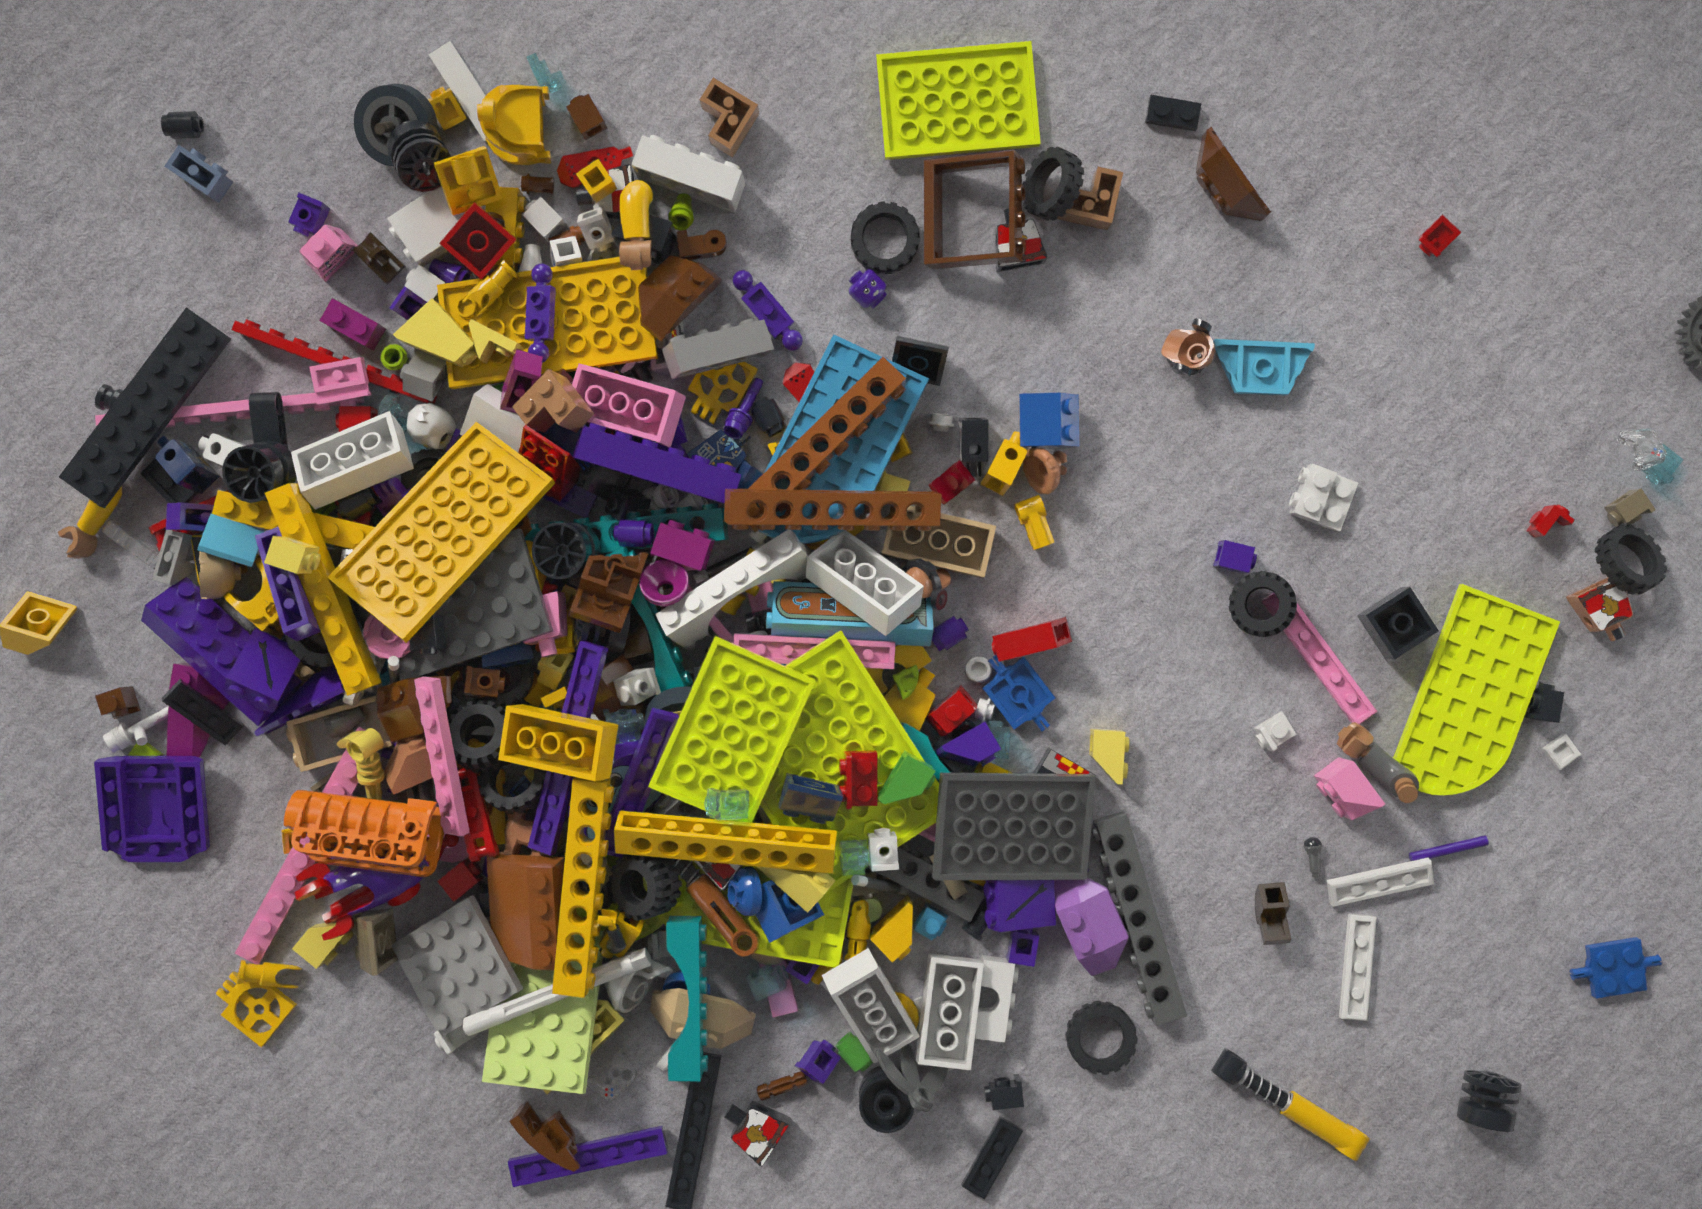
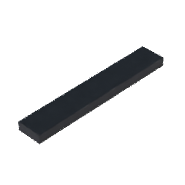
M703 1052V1055L708 1056V1070L703 1072L700 1082L690 1081L665 1207L692 1209L722 1055Z

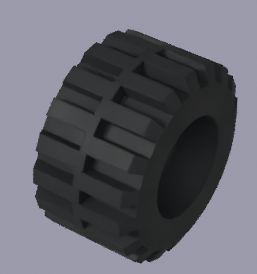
M1267 571L1252 572L1242 577L1232 588V593L1229 596V612L1237 626L1247 634L1257 637H1269L1279 634L1290 625L1295 617L1297 608L1295 592L1291 585L1278 574ZM1268 589L1276 594L1279 600V608L1273 617L1267 620H1259L1249 613L1247 600L1255 590Z
M478 700L477 704H474L472 701L467 702V707L465 708L459 706L456 709L458 713L456 715L451 714L449 717L453 749L458 764L466 770L470 768L473 773H479L481 769L484 774L490 773V768L492 767L495 770L500 769L499 764L502 762L507 764L508 762L498 760L505 718L504 709L500 706L497 707L491 701L486 704L484 700ZM482 726L495 728L493 738L489 743L478 748L468 746V739L474 730Z
M625 854L616 860L617 865L612 866L611 872L613 875L609 876V882H611L609 890L610 893H613L612 900L614 904H618L617 909L620 912H625L627 918H633L637 921L652 918L669 912L671 907H675L678 903L676 899L681 896L679 887H682V881L679 880L678 875L681 874L679 869L676 870L675 868L676 862L674 859ZM643 877L647 883V891L643 886Z

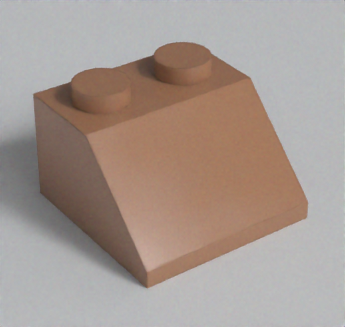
M425 734L397 742L384 770L385 779L393 795L433 778L431 775L429 753L426 749Z

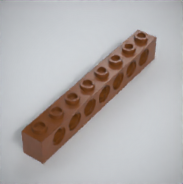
M882 357L748 489H777V481L787 479L790 481V486L786 490H806L811 484L810 479L816 473L821 475L830 466L828 461L834 455L840 456L849 447L848 442L854 436L860 437L867 430V423L873 417L878 419L886 411L887 407L885 405L892 398L896 401L902 396L906 390L904 388L906 386V378L889 361ZM876 386H880L885 390L881 396H874L870 391ZM855 405H863L866 408V411L861 415H856L851 410ZM843 423L847 426V430L841 434L835 433L832 430L834 425ZM818 442L828 444V448L824 452H817L813 448ZM800 460H805L809 463V467L805 471H798L795 469V464ZM757 502L750 505L748 509L750 516H755L759 513L760 508L757 507ZM780 503L776 507L775 513L785 511V503ZM748 525L754 533L759 530V525Z
M725 489L724 522L732 525V529L742 530L748 529V525H759V529L773 530L775 525H785V529L801 530L802 525H812L814 530H828V525H838L839 530H854V525L864 526L865 530H880V526H890V530L902 531L906 530V526H915V530L930 531L931 526H940L942 494L934 491ZM757 502L760 506L759 513L755 516H750L748 509L751 504ZM780 503H785V514L777 517L775 513L776 507ZM811 503L812 513L804 517L802 509L804 505ZM837 503L839 507L838 513L834 517H830L829 508ZM859 504H863V515L860 517H856V507ZM888 504L890 512L886 517H882L881 509L884 505ZM914 504L915 514L908 518L907 509L910 505Z

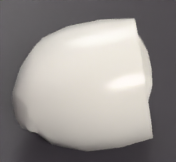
M433 403L416 405L408 413L406 427L408 434L414 442L427 449L434 448L440 451L446 450L456 429V424L446 409ZM447 433L446 439L440 443L442 436Z

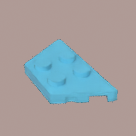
M1213 340L1216 354L1234 393L1288 395L1295 384L1297 376L1300 375L1307 358L1315 348V343Z

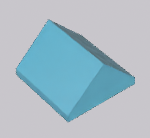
M210 514L197 550L252 567L259 553L255 535L263 533L265 530Z

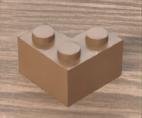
M712 78L699 99L702 109L718 119L708 135L709 141L712 146L733 158L760 114L758 104L717 79Z
M1098 166L1093 175L1090 191L1079 189L1080 195L1078 199L1075 198L1073 207L1070 210L1067 209L1066 214L1063 217L1058 216L1057 219L1108 230L1113 221L1124 172Z
M550 369L513 405V409L525 425L543 433L555 421L558 425L577 432L594 415L593 411L567 377Z

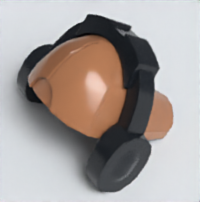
M1197 318L1192 323L1195 331L1172 330L1168 334L1161 350L1165 358L1174 362L1172 370L1181 376L1189 378L1191 375L1201 373L1205 367L1212 363L1215 357V345L1210 337L1212 326L1208 322Z
M922 558L908 561L902 571L924 586L922 598L931 597V607L933 609L942 610L947 603L948 597L947 591L944 588L951 583L948 571L941 568L936 569L932 563L924 561Z

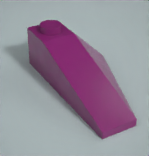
M188 663L173 664L169 690L181 679L223 710L230 701ZM168 706L166 756H196L200 758L210 735Z

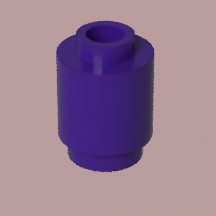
M620 520L619 525L614 527V540L618 541L620 547H646L647 545H653L654 525L653 523L641 520Z
M952 616L933 628L932 641L939 652L943 649L947 651L967 638L965 633L969 629L961 617L956 619L955 616Z

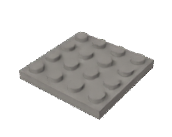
M474 895L464 899L392 944V948L435 1030H439L442 1036L462 1026L464 1018L488 1010L523 990L517 975Z

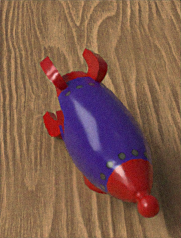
M445 834L438 861L447 846L454 847L458 844V836ZM424 857V860L418 866L423 871V868L429 866L430 863ZM316 863L304 869L295 877L298 882H303L313 877H316L317 880L308 883L294 893L297 901L312 895L317 900L355 884L363 885L331 904V911L322 915L326 924L336 921L335 927L322 934L323 941L349 933L354 927L353 915L368 911L386 902L390 906H399L411 900L421 888L420 882L424 877L337 866L331 870L327 864Z

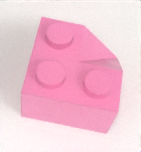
M1338 757L1314 775L1318 781L1316 787L1325 797L1329 796L1334 802L1331 806L1341 818L1344 816L1354 820L1385 805L1354 761Z

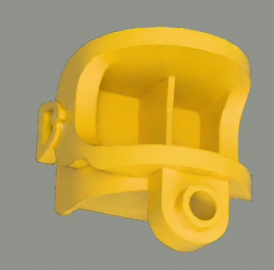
M499 85L482 99L481 104H477L478 121H480L487 144L492 152L502 161L515 165L551 164L550 151H545L543 132V106H546L545 100H550L549 88L547 86Z
M259 555L254 561L262 574V587L258 594L249 601H245L232 591L226 593L223 597L262 632H267L281 639L285 634L282 631L262 559Z

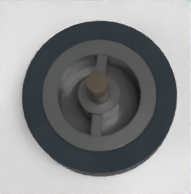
M388 84L369 90L359 100L354 113V131L362 149L375 161L393 167L394 165L388 155L387 142L390 134L398 125L406 121L420 120L428 122L438 131V123L435 111L429 100L417 89L405 84Z

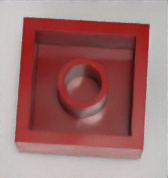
M474 201L439 244L482 280L516 241V237Z

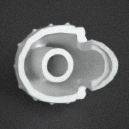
M634 949L630 952H626L625 955L635 952L637 950ZM615 955L609 962L619 959L620 957ZM651 959V966L605 982L603 985L607 989L608 997L612 1001L614 1010L627 1013L643 1000L656 976L667 978V976L672 974L673 970L670 966L666 967V965Z

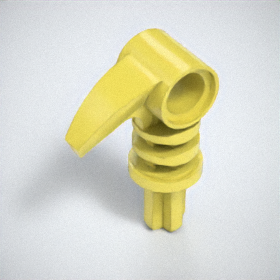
M373 728L352 732L339 740L336 745L339 748H346L348 754L355 760L358 772L357 780L359 784L365 786L367 798L381 800L382 790L380 782L385 778V774L380 762V755L377 751L383 748V739Z

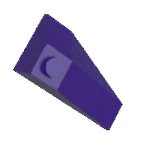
M335 665L321 667V671L310 677L254 732L256 737L267 735L287 725L286 722L304 717L344 698L345 689Z

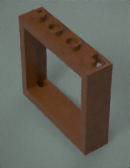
M1015 150L924 160V265L931 269L1022 262V254L1026 250L1025 239L1022 238V227H1025L1026 223L1025 213L1022 211V201L1025 200L1026 196L1025 187L1022 184V174H1025V161ZM1009 166V252L943 258L942 173Z

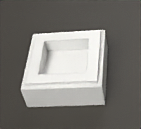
M1564 733L1542 748L1557 770H1562L1581 756V753L1568 735Z

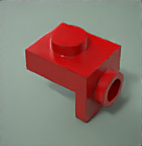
M1442 214L1419 236V241L1421 242L1419 247L1429 257L1434 254L1438 258L1442 251L1462 232Z
M1561 505L1544 506L1541 511H1537L1529 521L1531 525L1526 532L1533 537L1545 536L1555 521L1562 526L1572 525L1575 519L1569 515L1570 511Z

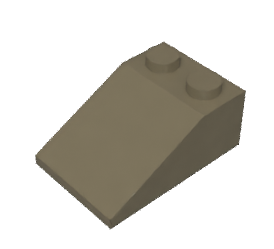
M393 908L365 911L355 915L352 930L353 934L357 935L358 942L355 948L356 960L360 961V968L372 976L378 975L398 961L392 948V944L397 942Z

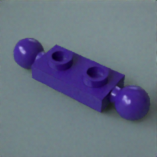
M541 263L535 265L531 272L536 286L527 287L525 339L534 341L528 348V353L542 356L543 363L549 357V349L544 344V341L554 340L556 288L547 285L552 280L553 272L548 265Z
M740 270L736 272L732 280L733 285L737 290L746 292L741 297V300L759 321L765 320L768 332L774 339L782 335V343L786 349L790 351L798 350L803 344V337L800 332L790 330L789 327L794 324V320L762 282L754 286L753 277L748 271Z

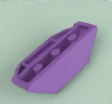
M1089 878L1087 880H1054L1056 911L1077 960L1091 976L1116 968L1129 936L1108 888Z

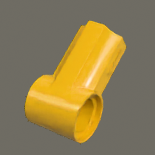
M1039 494L1014 503L1021 525L1025 527L1033 550L1055 543L1046 520V509Z

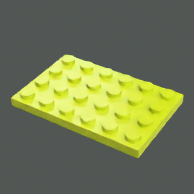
M1032 41L876 54L885 160L1040 147Z
M715 636L648 787L728 821L752 823L816 680Z

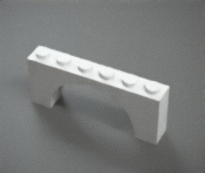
M788 529L686 594L679 602L667 606L655 615L667 637L688 651H692L695 649L696 641H702L705 636H710L708 626L716 612L740 593L772 580L793 579L801 582L806 579L807 557L812 552L806 544H802L792 530Z

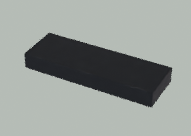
M181 679L162 697V702L225 746L244 727L242 722Z
M999 1116L962 1181V1187L985 1200L1023 1133V1129Z

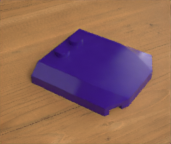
M111 756L94 761L102 850L106 852L109 850L121 855V859L128 862H183L210 847L204 759L196 756Z

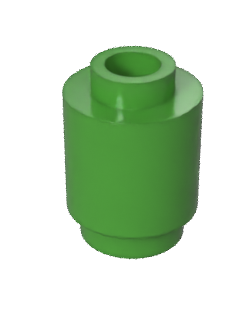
M851 1032L844 1035L835 1045L839 1050L838 1054L854 1072L858 1070L864 1072L873 1063L857 1036H854Z

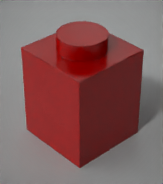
M467 858L437 882L454 902L483 879L481 875L482 870L476 862L472 863Z

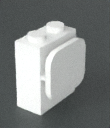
M441 186L434 191L426 192L387 219L392 225L389 231L397 242L402 240L406 246L403 252L411 263L416 262L424 267L431 263L433 259L441 260L450 254L439 243L461 218L462 214L454 216L451 214Z
M487 384L473 394L460 435L463 436L475 422H478L516 452L520 453L522 430L525 423L518 414L500 409L502 392Z

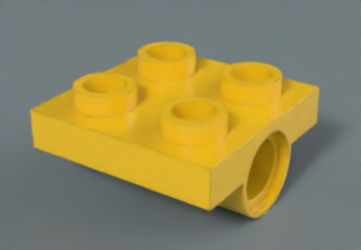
M485 146L434 162L444 195L453 216L466 212L474 201L480 206H484L503 199L488 150Z

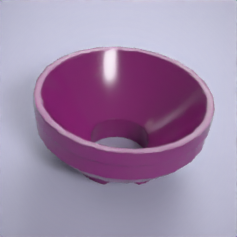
M667 559L649 564L640 576L641 592L650 603L658 606H670L679 602L685 596L689 587V578L684 567L677 562ZM663 584H670L674 587L669 595L660 594L658 589Z

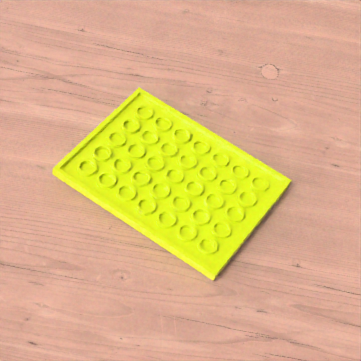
M841 630L785 665L788 668L814 678L816 681L760 804L773 825L837 831L833 874L828 873L836 881L827 892L869 866L868 833H874L875 829L888 828L890 832H895L897 847L935 824L939 783L935 778L932 786L928 790L924 789L921 795L883 804L877 797V806H852V809H846L844 802H841L833 822L825 821V824L809 820V816L799 814V817H790L783 814L784 810L779 809L778 803L786 773L844 786V775L839 773V759H844V751H877V795L904 750L924 761ZM882 847L879 853H888L889 848Z

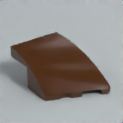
M642 552L637 556H622V554L589 556L569 616L621 633L648 553Z
M528 1101L519 1106L509 1120L517 1133L533 1149L551 1162L573 1172L579 1169L580 1164L574 1157L578 1152L575 1143V1133L560 1110L542 1122Z

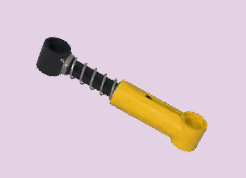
M1227 1048L1223 1049L1211 1069L1215 1075L1229 1084L1245 1085L1246 1089L1250 1088L1255 1091V1095L1259 1094L1264 1097V1100L1268 1099L1271 1101L1273 1106H1279L1280 1114L1333 1145L1337 1150L1354 1161L1359 1159L1370 1141V1138L1363 1132L1334 1117L1295 1091H1283L1279 1085H1273L1270 1079L1265 1080L1260 1073L1255 1074L1253 1069L1247 1066V1062Z

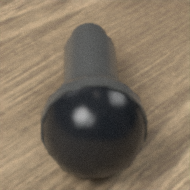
M1310 837L1304 841L1303 847L1307 855H1309L1312 877L1316 878L1320 877L1321 872L1319 854L1322 849V843L1318 838Z

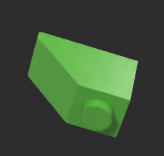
M904 750L877 795L879 801L887 804L921 795L924 789L928 790L932 786L936 777L934 775L935 770L928 763Z

